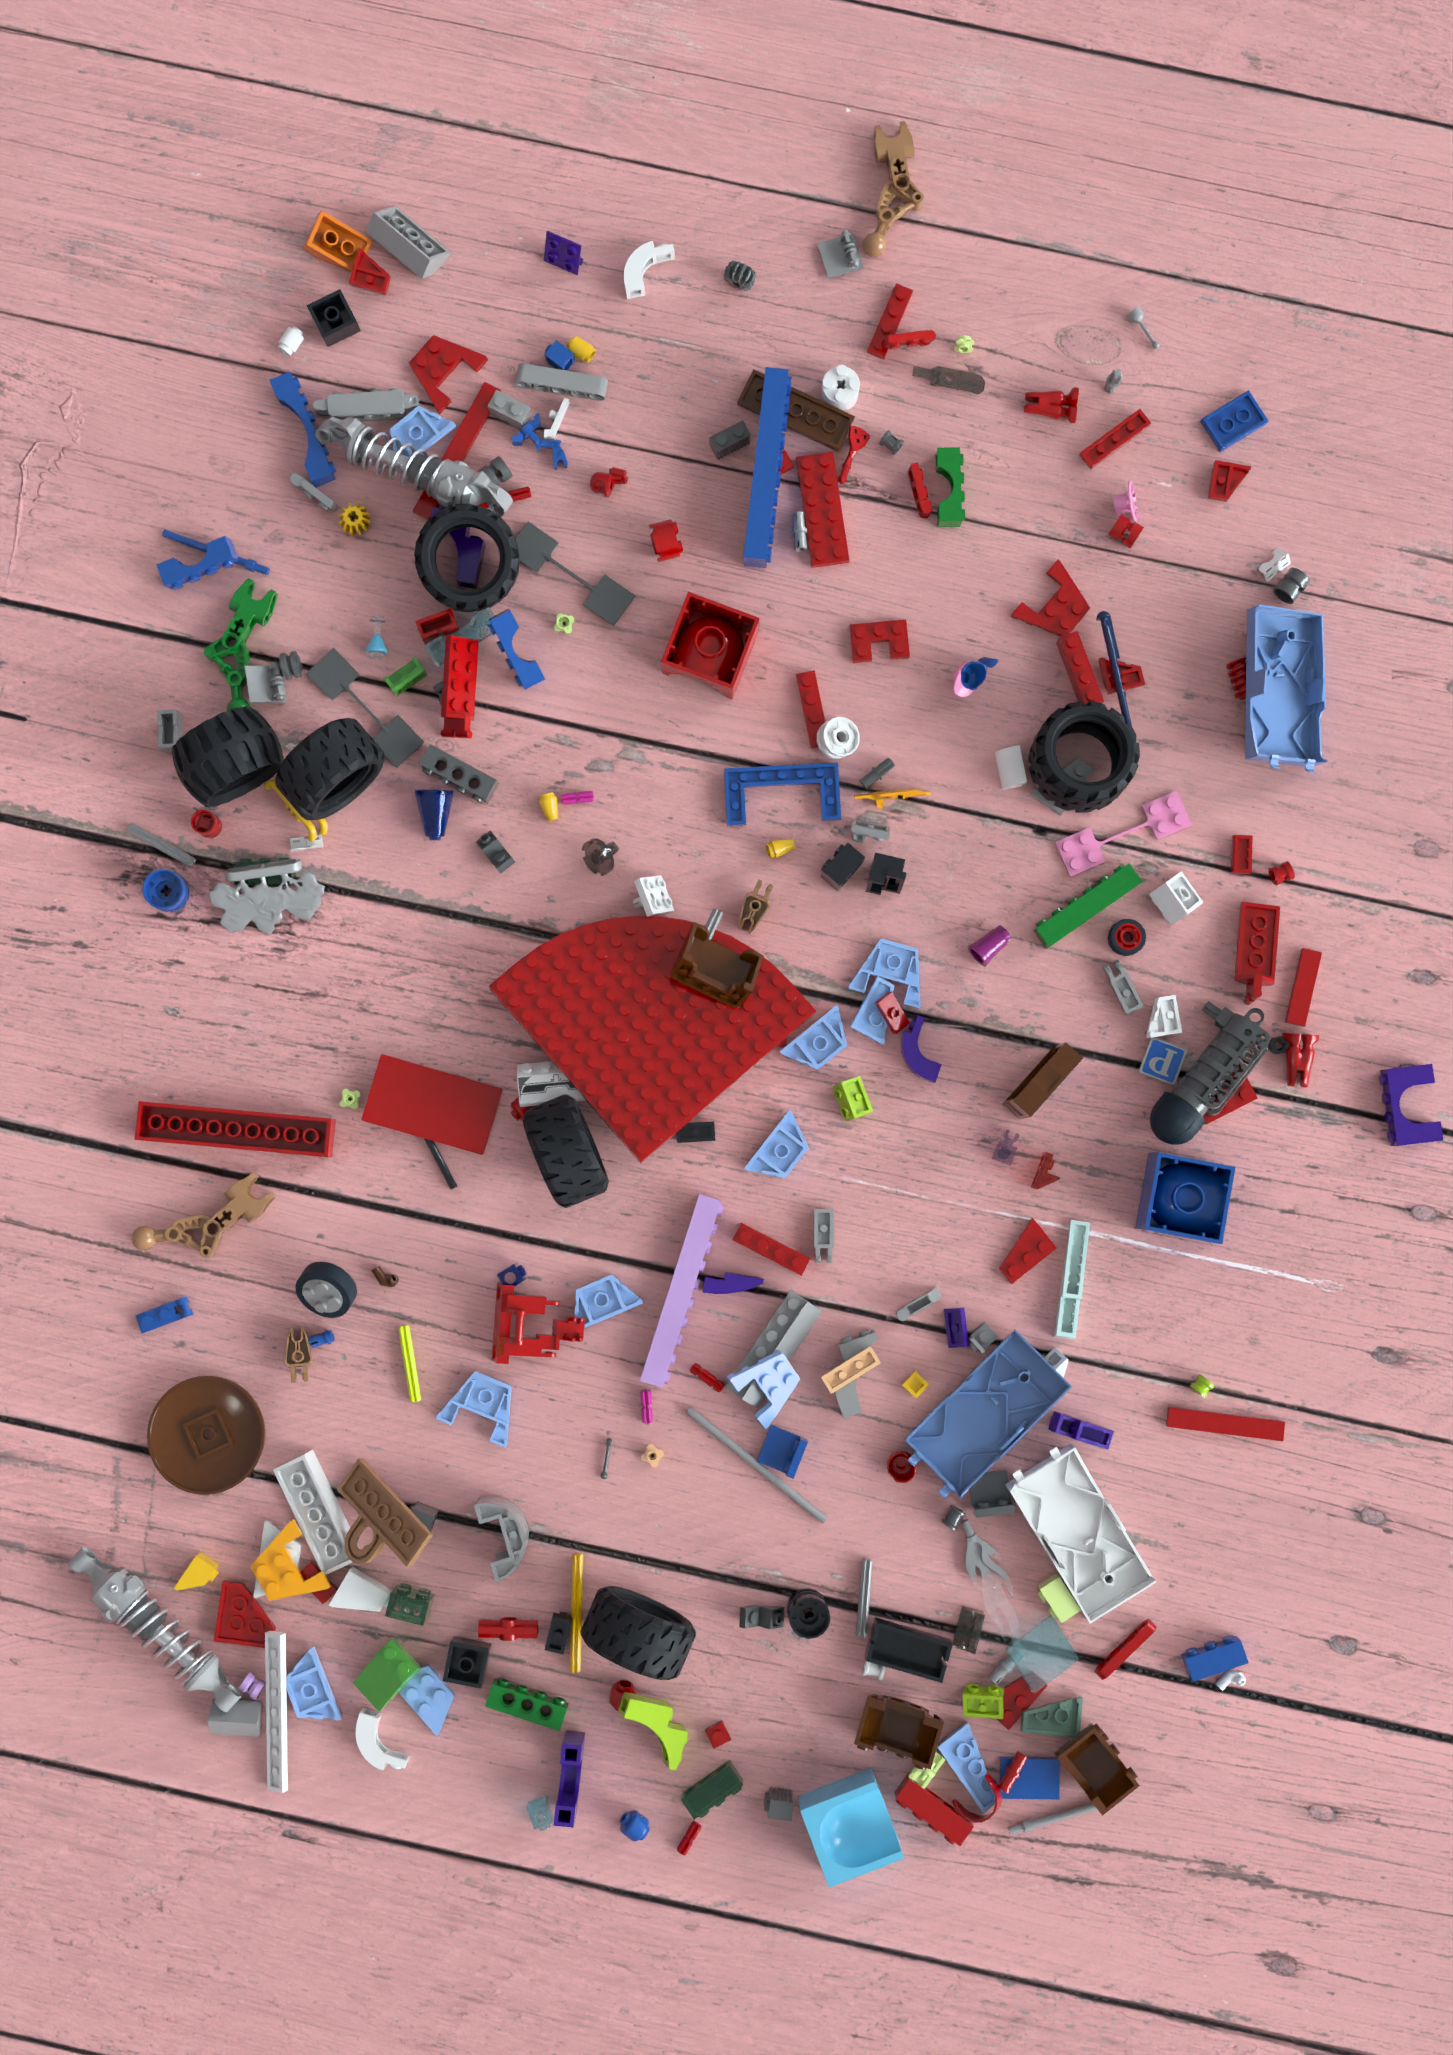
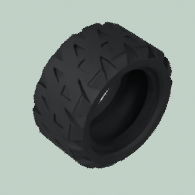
M455 504V506L446 507L438 511L432 518L426 521L419 532L420 535L415 545V567L425 589L438 602L457 611L478 612L491 608L508 595L518 576L520 564L519 550L510 527L500 516L480 505ZM472 527L484 531L495 541L499 549L500 562L495 576L488 584L476 590H459L450 586L441 578L437 570L436 553L438 546L447 534L458 528Z
M1082 701L1067 704L1065 708H1058L1043 723L1030 748L1028 760L1031 764L1029 771L1032 781L1039 786L1037 790L1046 800L1055 801L1054 805L1063 810H1075L1076 813H1088L1095 809L1100 810L1110 805L1119 797L1137 771L1140 748L1139 743H1136V733L1130 723H1125L1122 714L1112 707L1110 710H1107L1105 704L1089 701L1087 704H1084ZM1071 733H1085L1097 738L1109 752L1111 758L1110 775L1097 782H1082L1072 778L1061 768L1057 760L1055 749L1057 740Z
M337 719L323 725L308 735L286 756L278 768L275 784L301 817L306 820L323 819L347 806L369 787L383 767L385 754L356 719Z
M564 1094L527 1109L523 1117L526 1136L543 1179L555 1202L564 1208H568L607 1191L609 1180L576 1100L568 1094Z
M616 1586L600 1588L597 1591L580 1631L586 1645L600 1656L632 1672L658 1680H670L680 1675L696 1637V1630L692 1623L680 1613L642 1594Z

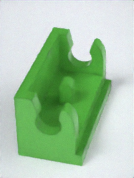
M413 657L412 661L389 677L386 676L384 680L394 694L399 696L426 677L427 673L418 660Z

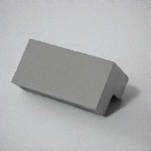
M213 1698L207 1720L210 1734L260 1737L262 1728L261 1716L263 1712L262 1701L238 1700L228 1712H224L215 1704V1698Z

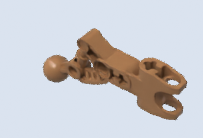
M905 121L900 122L899 135L894 138L885 136L880 125L874 128L876 162H887L890 181L885 184L878 200L876 210L878 225L875 231L869 233L863 241V249L870 257H878L885 251L887 244L884 236L887 230L893 226L894 221L903 217L904 213L910 209L919 211L922 208L924 196L910 180L906 158L914 157V144ZM895 197L906 203L902 206L897 205L892 209L889 208Z
M253 1172L246 1178L236 1182L224 1193L230 1202L213 1217L208 1215L185 1217L174 1221L165 1230L154 1231L148 1226H141L133 1232L131 1240L133 1245L139 1250L146 1251L151 1249L156 1242L169 1241L178 1242L187 1248L190 1246L200 1251V1255L204 1258L213 1257L222 1235L243 1216L249 1223L256 1220L265 1212L270 1203L276 1198V1195L270 1192L261 1199L254 1198L251 1193V1187L257 1181L259 1175ZM226 1212H231V1213H232V1214L230 1215V1217H231L232 1219H226V1220H224V1219L227 1217ZM213 1223L218 1227V1231L215 1234H212L210 1231V1226ZM195 1228L202 1231L201 1244L195 1241L194 1237L185 1233V1231Z

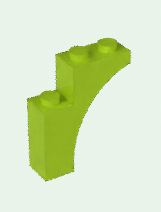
M624 1692L618 1710L625 1719L640 1722L651 1728L660 1741L663 1762L669 1769L677 1770V1766L682 1760L683 1747L688 1741V1731L681 1724L669 1722L673 1717V1707L665 1700Z

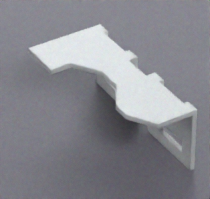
M1280 548L1272 552L1274 554L1272 560L1263 563L1259 567V571L1264 574L1266 583L1277 575V571H1282L1291 564L1289 554Z
M317 835L316 838L319 837V840L310 842L308 839H304V837L290 838V851L323 848L322 835Z

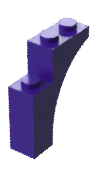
M445 507L432 508L431 517ZM470 527L458 528L449 533L458 551L456 582L458 586L477 589L486 546L484 540H481L480 537H468Z

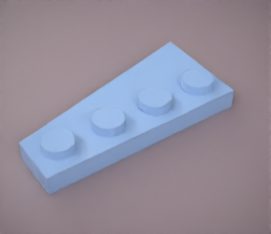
M966 1721L942 1740L937 1748L977 1806L985 1813L996 1804L995 1794L985 1779V1774L988 1773L977 1743L972 1735L970 1725Z

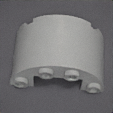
M482 1496L474 1504L478 1522L482 1524L499 1519L507 1551L495 1554L497 1560L490 1563L495 1582H499L508 1577L523 1558L529 1542V1527L524 1514L513 1502L499 1496Z

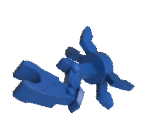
M539 413L534 416V420H531L518 432V436L514 435L512 437L513 446H522L523 440L529 437L535 443L538 452H540V447L553 449L554 469L557 470L558 462H563L564 467L567 468L564 450L560 447L562 442L556 439L553 441L541 440L534 433L536 428H540Z

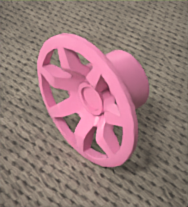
M1129 480L1128 492L1114 495V507L1116 514L1131 512L1134 522H1137L1138 509L1137 506L1133 505V502L1137 501L1133 483Z

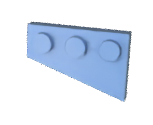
M876 976L850 1025L854 1030L881 1045H884L885 1042L884 1037L887 1023L875 1002L887 992L893 993L894 985Z

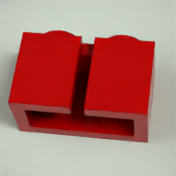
M451 608L415 621L425 645L441 639L440 635L442 634L445 638L446 635L460 632Z

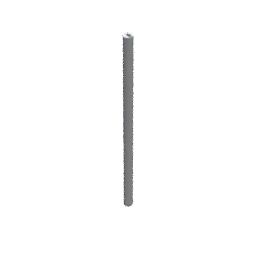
M692 1407L687 1410L686 1413L822 1524L825 1522L827 1517Z

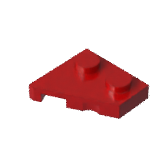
M358 248L349 284L386 295L391 276L371 259L363 249Z
M1215 460L1208 499L1227 502L1251 470V466Z
M1103 657L1099 658L1098 661L1107 695L1117 693L1110 661ZM1117 661L1123 691L1145 685L1141 666L1127 665L1125 662Z

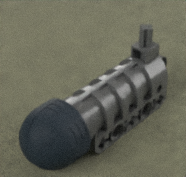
M1209 1001L1204 1005L1202 1011L1215 1019L1214 1025L1221 1030L1171 1093L1164 1092L1154 1105L1150 1114V1126L1158 1139L1171 1145L1184 1144L1190 1141L1205 1124L1204 1114L1216 1116L1224 1108L1267 1052L1270 1036L1260 1027L1264 1021V1013L1261 1009L1252 1008L1245 1016H1242L1226 1007L1221 1010ZM1252 1013H1258L1261 1019L1258 1022H1253L1249 1016Z

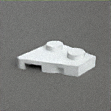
M1176 995L1155 998L1146 1038L1182 1033Z

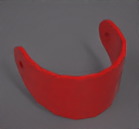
M985 1774V1779L995 1794L996 1804L993 1812L988 1815H977L968 1811L959 1801L954 1799L952 1801L953 1806L965 1820L973 1823L984 1822L990 1819L1000 1808L1002 1803L1001 1789L998 1788L997 1782L989 1774Z

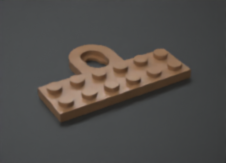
M358 1458L337 1488L338 1492L359 1514L345 1537L346 1555L356 1564H367L377 1557L386 1544L406 1567H412L433 1534L366 1461ZM370 1526L374 1534L373 1540L369 1545L364 1546L363 1549H359L357 1543L360 1535Z

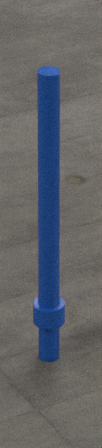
M164 530L162 536L207 553L206 544L168 530ZM238 557L239 561L235 562V564L241 565L251 572L257 571L268 575L270 572V568L257 564V561L252 559L246 560Z

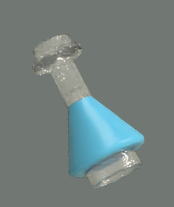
M373 615L372 619H370V622L373 623V636L365 652L369 654L370 659L380 660L384 659V655L388 653L381 637V624L385 623V620H383V616Z

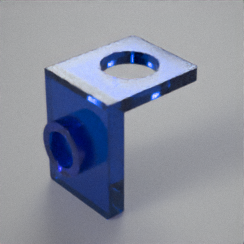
M518 1263L497 1274L502 1284L514 1285V1287L527 1279L524 1267L518 1265ZM512 1272L515 1274L516 1280L514 1283L510 1284L505 1281L506 1273Z

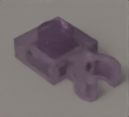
M1006 1130L1003 1134L1005 1141H998L992 1159L1011 1166L1017 1147L1012 1145L1018 1140L1019 1134L1016 1133L1014 1138L1010 1139L1008 1137L1010 1130Z

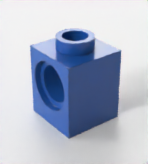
M557 340L545 350L546 362L555 369L568 371L575 362L574 354Z

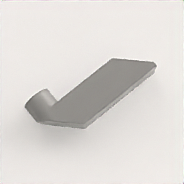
M935 1287L899 1308L896 1316L900 1321H905L912 1315L942 1298V1295L938 1288Z

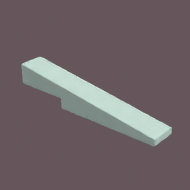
M1070 1220L1054 1337L1076 1339L1089 1238V1222Z

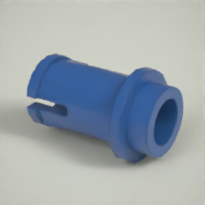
M327 1329L322 1333L308 1336L311 1348L326 1343L330 1345L331 1342L335 1341L332 1330L328 1331Z

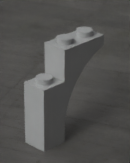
M870 1329L859 1332L860 1336L852 1338V1336L842 1338L838 1346L843 1360H848L878 1340L876 1332H871ZM857 1378L834 1392L844 1419L862 1413L857 1397Z

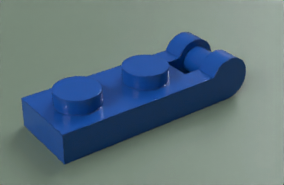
M188 1297L180 1298L135 1315L141 1333L193 1315L192 1309H189L187 1303L189 1302ZM180 1305L182 1313L178 1314L176 1306Z

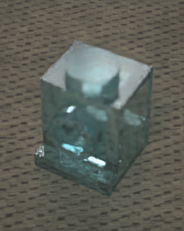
M547 1795L528 1801L526 1809L529 1812L533 1828H539V1831L550 1828L554 1816ZM542 1814L544 1818L538 1819L537 1815Z

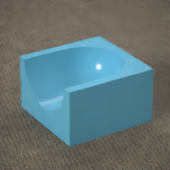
M872 1767L798 1796L800 1812L829 1888L904 1859L898 1836Z

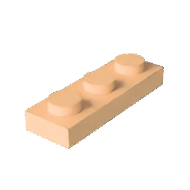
M868 1346L822 1375L821 1378L832 1394L881 1362L872 1347Z

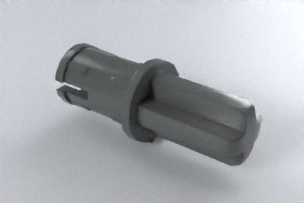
M886 758L877 767H872V771L859 780L863 787L867 790L877 780H882V776L895 766L890 758Z

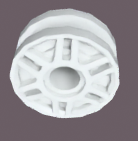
M836 717L824 722L817 732L818 747L830 759H840L851 755L859 745L860 734L858 728L846 717ZM836 735L839 736L840 742L837 740Z

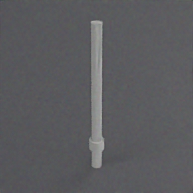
M1089 1803L1034 1820H1030V1818L1023 1820L1020 1824L1008 1827L1010 1835L1023 1831L1027 1833L1033 1831V1828L1098 1809L1093 1803Z

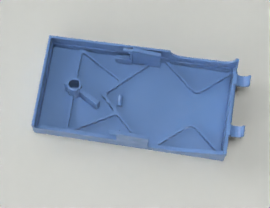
M1260 604L1247 609L1245 760L1267 762L1271 768L1281 769L1278 764L1305 767L1306 772L1316 773L1313 766L1328 762L1322 756L1320 722L1321 715L1326 709L1323 614Z
M1014 1329L905 1437V1441L916 1451L908 1461L915 1466L922 1459L944 1481L945 1485L939 1490V1493L946 1498L953 1491L961 1499L1072 1386Z

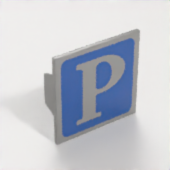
M1153 1037L1149 1041L1138 1072L1175 1086L1188 1050Z

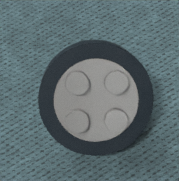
M328 1262L309 1264L300 1275L295 1286L296 1294L306 1308L317 1315L328 1318H336L346 1314L357 1296V1287L352 1277L341 1267Z

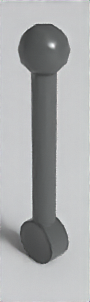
M610 1438L606 1442L604 1467L600 1475L602 1479H607L608 1477L607 1467L610 1447L612 1445V1439Z

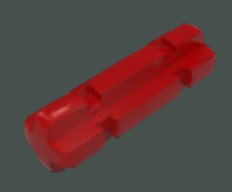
M694 1363L690 1368L692 1374L698 1375V1378L710 1387L713 1386L715 1391L721 1392L725 1384L722 1381L716 1380L714 1375L702 1369L699 1364Z

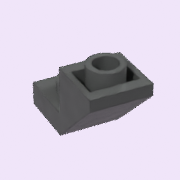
M491 830L483 834L476 841L477 845L500 874L515 863L514 859Z
M750 1605L740 1607L739 1627L741 1628L760 1626L767 1629L781 1628L784 1625V1607Z

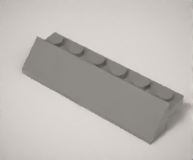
M790 1290L734 1374L741 1372V1369L746 1366L751 1367L757 1364L758 1360L777 1351H781L789 1361L822 1313V1310ZM754 1379L739 1392L730 1381L725 1386L742 1400L756 1408L759 1407L765 1398V1395Z

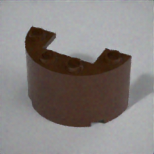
M872 1694L867 1697L854 1744L857 1745V1748L864 1751L873 1750L874 1746H877V1749L882 1752L892 1751L898 1757L904 1759L910 1757L912 1758V1764H915L916 1768L931 1770L944 1721L937 1714H934V1716L929 1715L928 1709L917 1704L886 1695L879 1699L878 1695Z
M1091 1723L1054 1752V1754L1065 1769L1071 1773L1103 1816L1140 1785L1135 1780L1138 1776L1131 1767L1126 1768L1117 1756L1120 1752L1115 1745L1107 1743L1109 1738L1097 1723L1094 1725Z

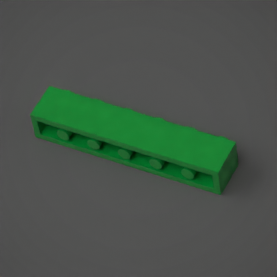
M1130 863L1126 866L1123 864L1119 865L1113 870L1115 874L1112 876L1105 875L1099 879V885L1095 888L1092 885L1082 891L1084 894L1078 899L1075 896L1067 902L1068 906L1063 910L1061 907L1051 913L1053 917L1049 920L1043 918L1036 923L1037 928L1033 931L1046 949L1142 883L1143 881Z

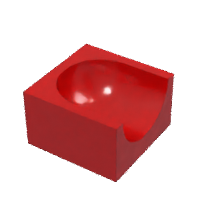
M688 591L661 660L662 674L667 676L670 674H680L695 678L715 687L726 698L733 700L759 632L760 618Z

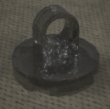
M592 838L583 844L582 851L585 850L584 862L594 874L600 873V876H604L613 870V855L619 851V847L614 841L606 845L600 839Z

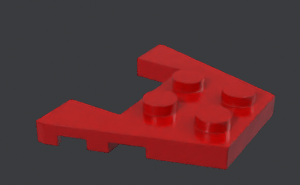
M433 335L411 359L409 365L438 413L441 414L451 403V399L440 391L438 387L461 361H464L474 371L478 372L488 361V358L483 354Z
M1058 559L1046 573L1061 586L1038 614L1021 602L1010 617L1022 620L1031 626L1035 625L1043 628L1044 631L1061 637L1070 634L1090 610V606Z

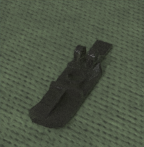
M941 366L932 369L913 367L912 376L929 380L931 386H942L956 389L957 391L963 390L977 395L984 391L985 381L981 375ZM946 377H951L952 381H948Z

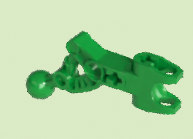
M250 578L240 586L230 601L229 609L236 613L223 637L204 649L205 656L211 662H215L218 665L220 672L231 686L232 700L227 704V711L237 707H250L248 701L243 698V687L246 683L244 666H250L249 649L245 643L256 623L262 626L268 623L273 614L278 596L276 591L271 589L262 599H252L255 583ZM236 640L235 645L230 647L229 642ZM234 655L236 657L237 670L235 671L230 664H225L222 658Z

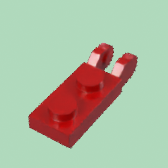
M921 330L889 335L882 340V349L896 350L903 345H906L907 348L917 346L918 344L925 346L936 339V332L933 330Z
M918 462L912 463L907 472L919 517L926 519L932 512L933 507L931 501L927 499L928 490L923 484V470L919 468Z

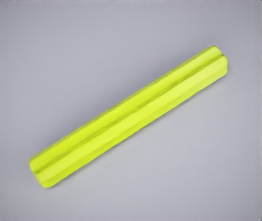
M409 1325L400 1326L398 1330L410 1402H418L421 1400L410 1327Z

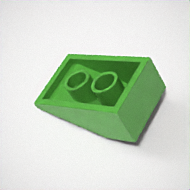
M391 1639L374 1656L353 1684L380 1712L422 1667L397 1639Z

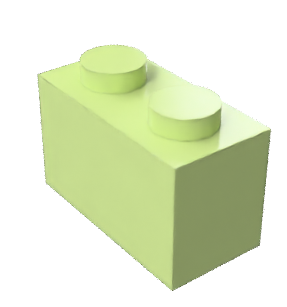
M1057 1573L1037 1585L1040 1590L1037 1594L1043 1603L1048 1602L1051 1608L1048 1611L1054 1620L1058 1618L1063 1623L1081 1611Z

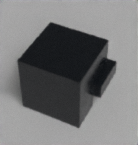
M875 853L866 892L881 895V891L885 890L900 894L907 874L903 872L905 859Z

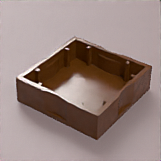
M1066 1042L1052 1047L1004 1101L1003 1105L1019 1119L1032 1117L1081 1062L1083 1057Z

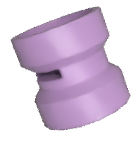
M249 1672L240 1685L239 1690L243 1693L247 1692L255 1700L266 1685V1682L262 1679H256L255 1675Z

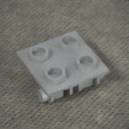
M848 230L842 231L841 237L817 243L828 278L864 268L854 234L848 232Z
M272 662L271 666H244L249 703H287L284 677L278 662Z

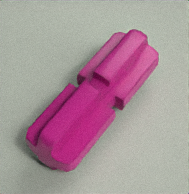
M593 791L578 792V794L565 793L561 795V801L564 805L577 802H593L594 794Z
M641 1390L642 1422L649 1424L653 1422L652 1407H650L652 1405L651 1391Z

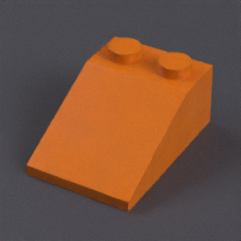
M321 210L315 218L302 249L318 259L352 273L358 248L363 249L367 254L373 240Z

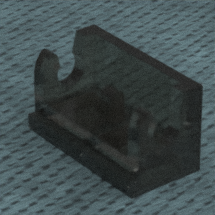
M962 1606L952 1642L957 1649L973 1654L976 1653L985 1619L983 1611Z

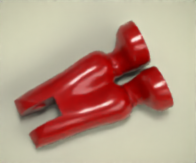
M1079 387L1072 388L1068 395H1064L1062 391L1026 392V401L1039 404L1025 405L1024 413L1042 415L1053 419L1066 418L1069 423L1075 424Z
M1282 1033L1283 1039L1290 1044L1286 1049L1287 1086L1294 1087L1296 1074L1300 1073V1086L1307 1088L1315 1055L1313 1045L1319 1041V1035ZM1302 1039L1303 1048L1300 1050V1043Z

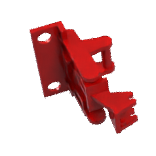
M497 1283L491 1361L497 1364H509V1356L556 1357V1353L550 1351L542 1352V1349L559 1350L560 1340L582 1342L584 1339L585 1317L566 1316V1320L553 1319L552 1334H536V1338L522 1337L524 1315L545 1314V1305H560V1301L547 1300L545 1296L514 1295V1285ZM511 1314L516 1315L515 1337H510Z

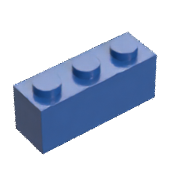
M1234 1635L1225 1636L1222 1638V1641L1216 1643L1215 1641L1207 1642L1204 1644V1647L1198 1649L1195 1647L1189 1648L1185 1651L1186 1653L1181 1654L1188 1677L1193 1682L1249 1663L1241 1640Z

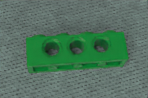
M498 1678V1680L494 1679L485 1707L560 1731L569 1703L565 1702L566 1700L561 1697H548L543 1691L536 1690L533 1692L528 1690L527 1686L521 1684L515 1686L509 1684V1681L506 1679ZM511 1693L514 1699L508 1701L505 1699L504 1694ZM529 1699L533 1705L526 1707L523 1704V1700ZM547 1705L551 1708V1712L544 1713L541 1707Z

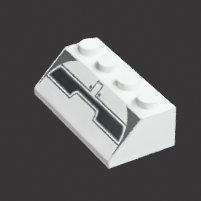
M552 1061L517 1065L520 1107L536 1106L564 1094L573 1097L576 1102L586 1101Z

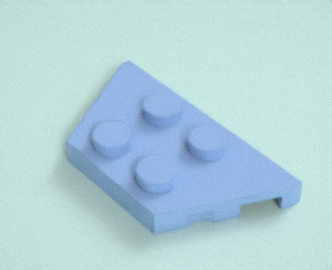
M417 406L390 428V435L392 439L398 438L402 446L411 443L415 451L419 449L426 451L454 429L456 425L451 420L449 421L434 412ZM393 441V450L397 452L399 444ZM404 448L402 455L410 458L412 455L411 448Z
M837 1005L784 1047L780 1053L813 1069H820L847 1047L839 1007Z
M789 1110L744 1167L745 1170L782 1178L787 1177L809 1148L792 1111Z
M611 1274L576 1289L574 1314L575 1317H585L584 1328H587L644 1302Z
M313 1646L286 1676V1690L297 1718H329L338 1721L342 1716L316 1649Z
M428 1664L421 1666L422 1669L407 1683L399 1694L431 1731L438 1736L455 1693L432 1666Z

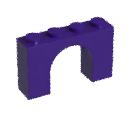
M1426 1064L1380 1070L1379 1082L1383 1086L1382 1102L1386 1107L1384 1117L1389 1127L1387 1138L1391 1146L1443 1141L1441 1121L1413 1123L1407 1120L1400 1110V1098L1407 1088L1414 1085L1435 1083L1433 1065Z
M568 1730L565 1732L561 1749L560 1764H562L553 1826L574 1827L578 1807L585 1732Z

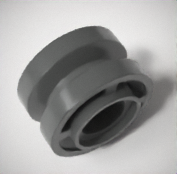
M291 651L289 656L286 653H280L279 665L285 680L291 679L292 675L296 678L302 677V664L297 652Z

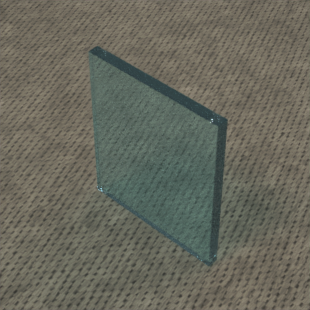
M1051 1615L1006 1648L1007 1653L1034 1694L1079 1660L1078 1655Z

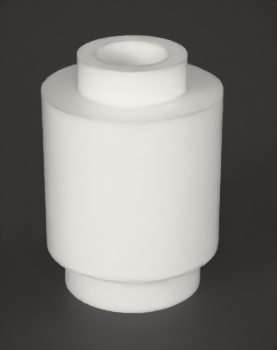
M295 326L293 328L288 327L279 340L277 348L289 357L295 354L304 340L303 332Z

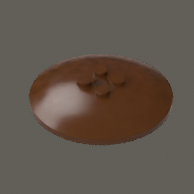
M218 1376L193 1377L169 1389L154 1407L147 1429L148 1449L156 1469L175 1487L199 1495L224 1492L242 1482L258 1464L265 1444L263 1415L255 1399L239 1384ZM206 1428L213 1431L212 1439H207L204 1436Z

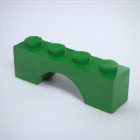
M960 447L937 448L935 454L936 473L944 476L951 485V495L938 504L937 528L960 527L962 521H965V509H962L965 492L961 491V484H964V472H961L964 455L960 454Z

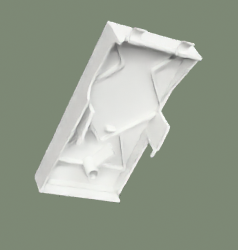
M1069 1444L1060 1451L1057 1447L1049 1451L1050 1457L1026 1472L1022 1473L1020 1469L1012 1474L1014 1479L1006 1483L1005 1486L1089 1623H1092L1155 1584L1156 1580L1125 1532L1126 1529L1111 1504L1102 1495L1076 1448Z

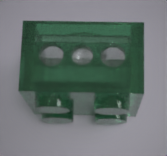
M401 1583L390 1594L385 1616L424 1626L430 1616L435 1594H432L430 1590L425 1588L417 1590L413 1589L409 1584Z

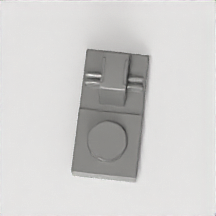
M853 819L851 831L853 832L852 841L863 843L866 835L878 841L888 840L890 827Z

